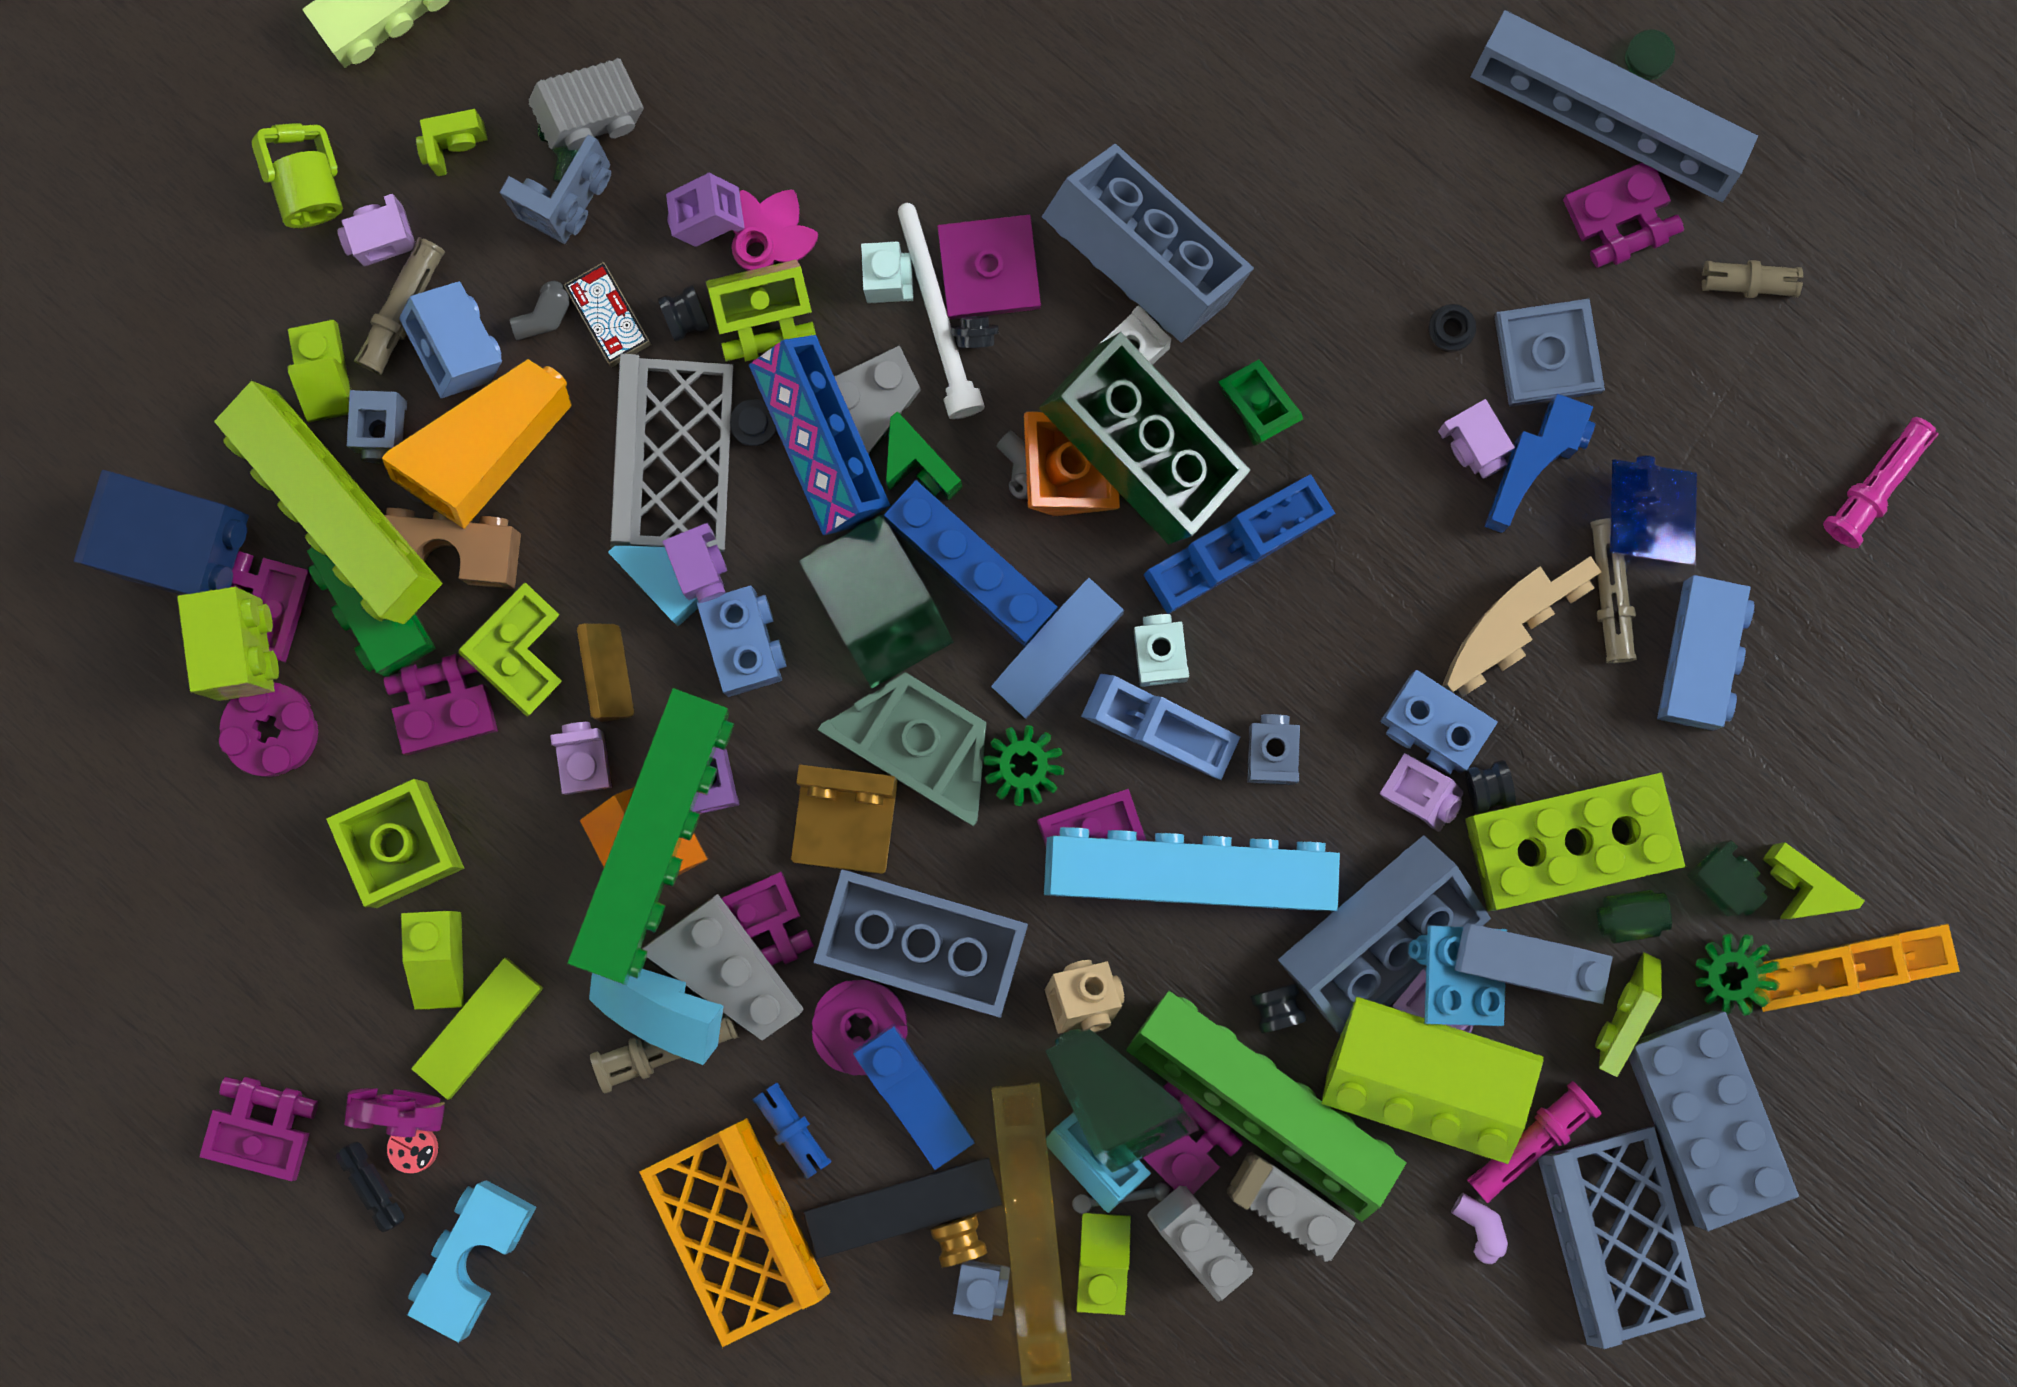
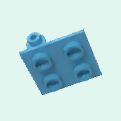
M1428 926L1427 935H1421L1416 940L1411 941L1409 945L1411 958L1416 959L1419 964L1426 965L1424 1024L1504 1026L1505 983L1454 971L1463 927Z

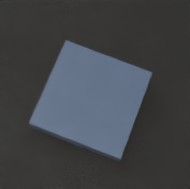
M1590 299L1496 312L1494 318L1509 407L1551 401L1556 394L1573 398L1600 394L1605 391Z

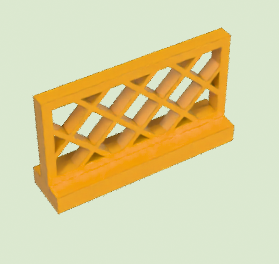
M747 1118L640 1171V1175L722 1347L800 1309L803 1310L812 1306L831 1293ZM716 1144H719L727 1161L722 1178L698 1169L704 1150ZM694 1156L691 1166L680 1163ZM667 1168L688 1174L681 1198L665 1193L656 1174ZM732 1173H733V1175H734V1177H735L737 1183H734V1182H731V1181H730V1178H731V1174H732ZM695 1178L719 1186L712 1210L688 1202ZM727 1189L742 1194L746 1200L748 1208L743 1222L719 1213ZM670 1204L677 1206L675 1214ZM685 1210L709 1218L701 1242L684 1235L680 1224ZM753 1217L758 1227L750 1225ZM716 1221L740 1230L733 1254L709 1245ZM747 1233L765 1240L769 1252L764 1265L740 1257ZM691 1248L698 1250L696 1258ZM706 1254L730 1262L722 1286L705 1279L701 1267ZM773 1261H775L779 1271L772 1269ZM737 1265L761 1274L754 1298L730 1289ZM768 1277L784 1282L793 1301L780 1308L761 1301ZM712 1292L719 1294L717 1302ZM726 1298L751 1306L745 1325L730 1331L722 1315ZM758 1309L767 1312V1314L755 1319Z

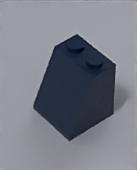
M102 470L74 562L127 581L180 595L230 588L233 581L232 570L239 548L246 539V524L249 515L224 504Z

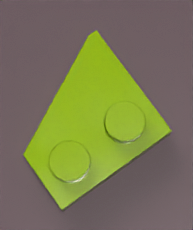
M1643 952L1630 982L1625 986L1619 998L1617 1011L1612 1022L1604 1024L1597 1038L1595 1048L1600 1050L1599 1069L1618 1077L1662 999L1660 959Z

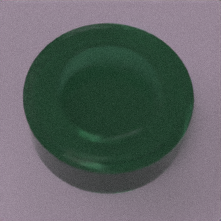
M1653 29L1642 31L1632 39L1627 47L1625 54L1627 67L1633 74L1645 80L1657 79L1664 75L1672 65L1675 58V47L1669 36L1661 31Z

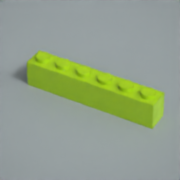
M251 381L214 421L226 435L223 439L225 445L234 454L249 462L253 467L250 471L252 477L261 486L273 491L280 499L277 503L279 509L288 518L300 523L308 532L305 535L306 541L316 551L327 555L335 564L332 568L334 574L344 584L355 588L363 597L360 601L362 607L378 621L387 619L405 624L443 584L278 391Z

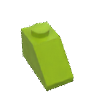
M461 912L401 913L403 965L414 1009L463 1007L464 983Z

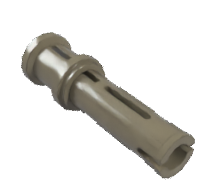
M722 1013L718 1044L730 1039L739 1038L733 1019L725 1013ZM637 1037L630 1038L628 1045L607 1053L600 1054L598 1051L590 1053L595 1076L604 1094L612 1092V1086L638 1076L643 1080L647 1079L654 1073L653 1068L682 1058Z

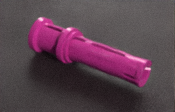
M1919 417L1911 419L1903 433L1889 448L1864 482L1851 486L1847 492V501L1836 515L1826 518L1823 526L1828 534L1847 547L1859 548L1863 542V533L1875 518H1882L1886 513L1887 500L1892 492L1913 468L1923 452L1937 438L1938 432H1936V428L1931 423Z
M1574 1081L1567 1085L1568 1091L1547 1109L1541 1107L1536 1111L1537 1114L1534 1116L1536 1121L1522 1133L1508 1164L1491 1159L1485 1166L1467 1179L1487 1204L1510 1182L1514 1181L1535 1163L1546 1151H1549L1556 1144L1559 1147L1562 1144L1566 1145L1571 1141L1569 1135L1590 1117L1598 1118L1602 1114L1593 1101Z

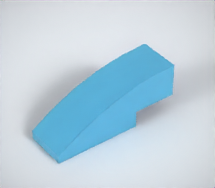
M642 969L638 979L630 976L627 985L592 973L589 1000L617 1024L646 1042L704 1065L718 1046L723 1005L685 994L686 982Z

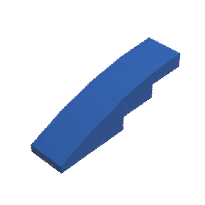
M1310 474L1236 515L1230 522L1197 539L1186 549L1148 569L1143 576L1166 613L1170 614L1294 541L1336 513Z

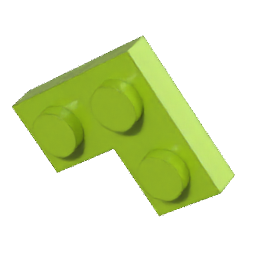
M524 583L459 649L458 653L528 717L562 682L528 650L534 641L558 618L559 614L528 584Z

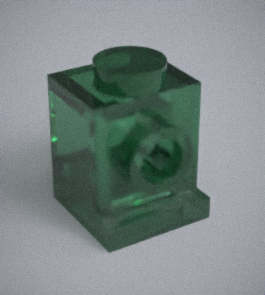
M1732 840L1720 842L1687 876L1727 916H1739L1742 912L1749 916L1768 897L1763 892L1766 888L1757 880L1761 874L1742 855H1739L1737 858L1732 855L1738 848Z

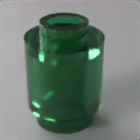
M1651 889L1605 896L1603 907H1598L1596 910L1600 933L1602 936L1609 935L1613 944L1660 937L1661 931L1671 930L1672 928L1671 909L1664 892L1654 893Z

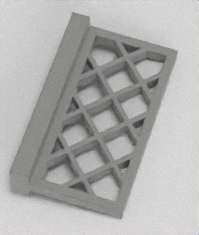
M620 353L611 548L615 545L664 547L662 541L670 538L676 530H679L681 533L688 531L683 524L703 508L716 522V539L707 544L709 547L717 544L719 550L724 552L733 364L639 358V355ZM648 371L668 372L680 386L660 402L647 388ZM679 373H688V374H693V375H691V376L685 381V380L679 375ZM702 375L723 376L722 393L709 405L690 387ZM683 391L702 409L684 427L665 408ZM646 399L655 406L647 415ZM720 403H721V420H720V418L712 411V410H713L715 407H717ZM660 412L676 429L677 433L658 449L645 435V425ZM707 415L720 429V440L705 452L688 431ZM681 437L700 456L682 473L663 454ZM644 444H645V445L649 448V450L653 453V454H652L649 458H647L645 461H644ZM719 449V464L717 465L710 456ZM658 458L675 479L655 495L643 482V471ZM705 461L718 475V486L703 498L685 478ZM681 483L698 504L678 520L661 499ZM643 491L651 500L641 508ZM717 495V508L715 511L708 502ZM654 505L673 523V526L660 537L640 535L641 517Z

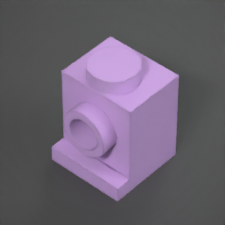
M393 194L384 196L386 206L381 207L380 205L373 204L355 210L353 217L342 220L344 227L337 229L346 255L353 254L363 266L412 251L415 245L404 207Z
M1486 399L1447 420L1438 430L1443 439L1452 435L1455 441L1451 442V448L1457 460L1463 467L1469 465L1474 474L1479 472L1483 479L1507 466L1508 464L1504 458L1515 448Z

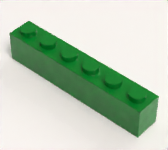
M672 689L567 964L627 985L630 976L638 979L648 951L641 949L647 930L656 932L664 913L665 905L658 903L665 884L673 887L682 865L683 859L675 857L682 839L691 840L700 817L699 813L693 811L698 795L701 793L707 796L713 784L717 768L710 766L714 753L716 748L725 750L733 731L734 723L727 721L729 716L728 708L680 690Z

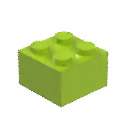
M237 587L177 596L190 692L217 701L275 692L273 679H278L279 666L274 651H269L267 633L272 632L273 628L272 616L269 606L263 604L261 598Z
M417 779L410 780L326 818L364 907L379 908L465 869L427 782Z

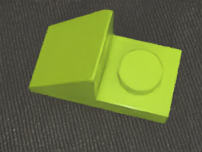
M334 320L288 329L294 365L287 366L306 421L310 423L348 415L350 385L338 323Z
M1786 842L1773 844L1762 859L1773 867L1770 874L1777 881L1793 890L1797 886L1801 888L1780 919H1794L1859 909L1865 901Z
M1082 1214L1077 1312L1125 1315L1130 1257V1215Z

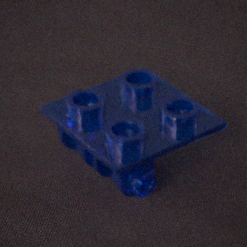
M1639 456L1636 458V463L1612 460L1610 553L1695 565L1697 472L1660 467L1655 465L1656 458L1653 456Z

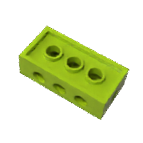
M1662 772L1474 815L1465 819L1487 911H1496L1685 867ZM1617 819L1623 821L1629 829V838L1624 845L1617 842L1612 834V826ZM1569 830L1576 831L1583 840V848L1578 855L1570 853L1565 846V836ZM1523 840L1533 844L1536 849L1537 857L1532 866L1523 864L1518 857V847Z

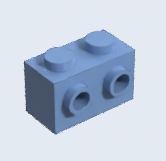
M458 281L409 297L399 320L440 398L490 383L502 363L500 347L495 338L488 335L480 320V311L476 301L467 295L461 282Z
M750 585L727 592L718 598L704 603L696 602L722 691L726 696L731 697L782 681L779 669L787 667L780 641L775 640L771 642L766 624L774 621L766 595L758 597L756 591Z
M1418 670L1409 676L1380 721L1389 727L1386 732L1387 736L1409 749L1414 743L1429 753L1426 760L1430 764L1449 775L1453 770L1462 773L1469 768L1498 723Z

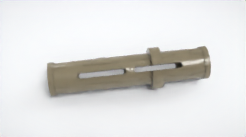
M417 238L406 264L403 266L390 291L388 299L380 313L374 314L370 321L373 326L363 347H361L354 359L355 363L375 374L382 375L399 339L404 340L407 335L399 317L409 297L425 291L436 266H438L442 256L445 254L441 247L426 239Z
M1606 518L1591 522L1595 561L1601 570V573L1597 575L1601 610L1596 612L1597 621L1603 623L1607 655L1606 663L1609 664L1637 660L1634 651L1631 620L1636 617L1635 607L1630 606L1620 518ZM1607 548H1610L1612 553L1615 585L1610 584ZM1612 597L1617 598L1620 624L1619 635L1616 634Z

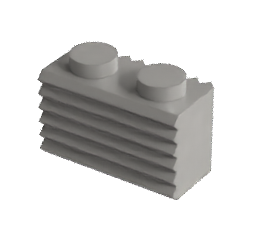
M619 58L614 61L609 60L604 64L600 63L597 66L592 65L579 71L575 70L572 73L567 72L554 78L550 77L546 80H540L536 83L529 98V106L533 109L537 123L540 124L541 131L544 132L545 139L548 141L549 148L551 149L565 145L568 150L580 149L587 135L595 137L608 133L611 138L624 136L635 128V123L644 109Z
M1272 1165L1273 1169L1251 1204L1250 1210H1255L1267 1222L1271 1221L1275 1228L1279 1227L1291 1239L1295 1238L1300 1245L1303 1244L1307 1250H1311L1316 1256H1320L1324 1262L1331 1261L1353 1229L1355 1223Z
M1186 1186L1176 1188L1149 1211L1147 1216L1158 1232L1217 1301L1223 1300L1252 1275L1253 1267Z

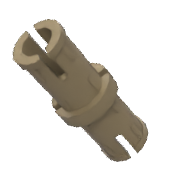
M1706 260L1702 276H1707V280H1702L1703 291L1743 292L1744 297L1755 298L1758 294L1785 295L1798 298L1803 286L1802 282H1797V279L1803 278L1802 267L1761 266V262L1749 260L1746 265Z

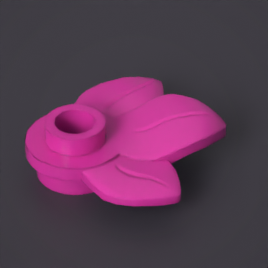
M745 190L739 192L745 229L739 232L734 231L735 237L732 242V253L740 267L750 271L771 266L774 262L783 263L796 259L799 261L813 249L818 239V233L809 227L798 225L800 209L794 190L776 193L761 203ZM757 242L764 245V251L759 256H751L747 253L748 247L752 243Z

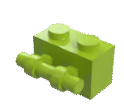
M797 259L706 281L719 334L737 330L739 335L738 340L721 343L725 361L743 357L745 362L759 358V353L767 352L782 340L816 335L813 322L794 325L793 317L812 312L802 269ZM779 321V330L753 335V326Z

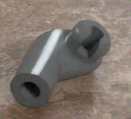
M558 281L546 282L541 287V294L534 311L510 318L516 341L554 331L560 326L569 306V294L566 292L563 284Z
M1010 430L997 443L996 448L1013 463L1012 479L1009 482L1011 494L1017 499H1028L1025 442L1013 430Z

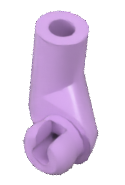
M1462 1193L1456 1200L1451 1213L1475 1227L1478 1242L1475 1245L1474 1253L1477 1259L1485 1264L1496 1263L1499 1257L1505 1255L1508 1246L1501 1218L1495 1211Z

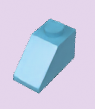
M615 545L608 551L677 626L698 609L697 598L688 600L683 595L665 547Z

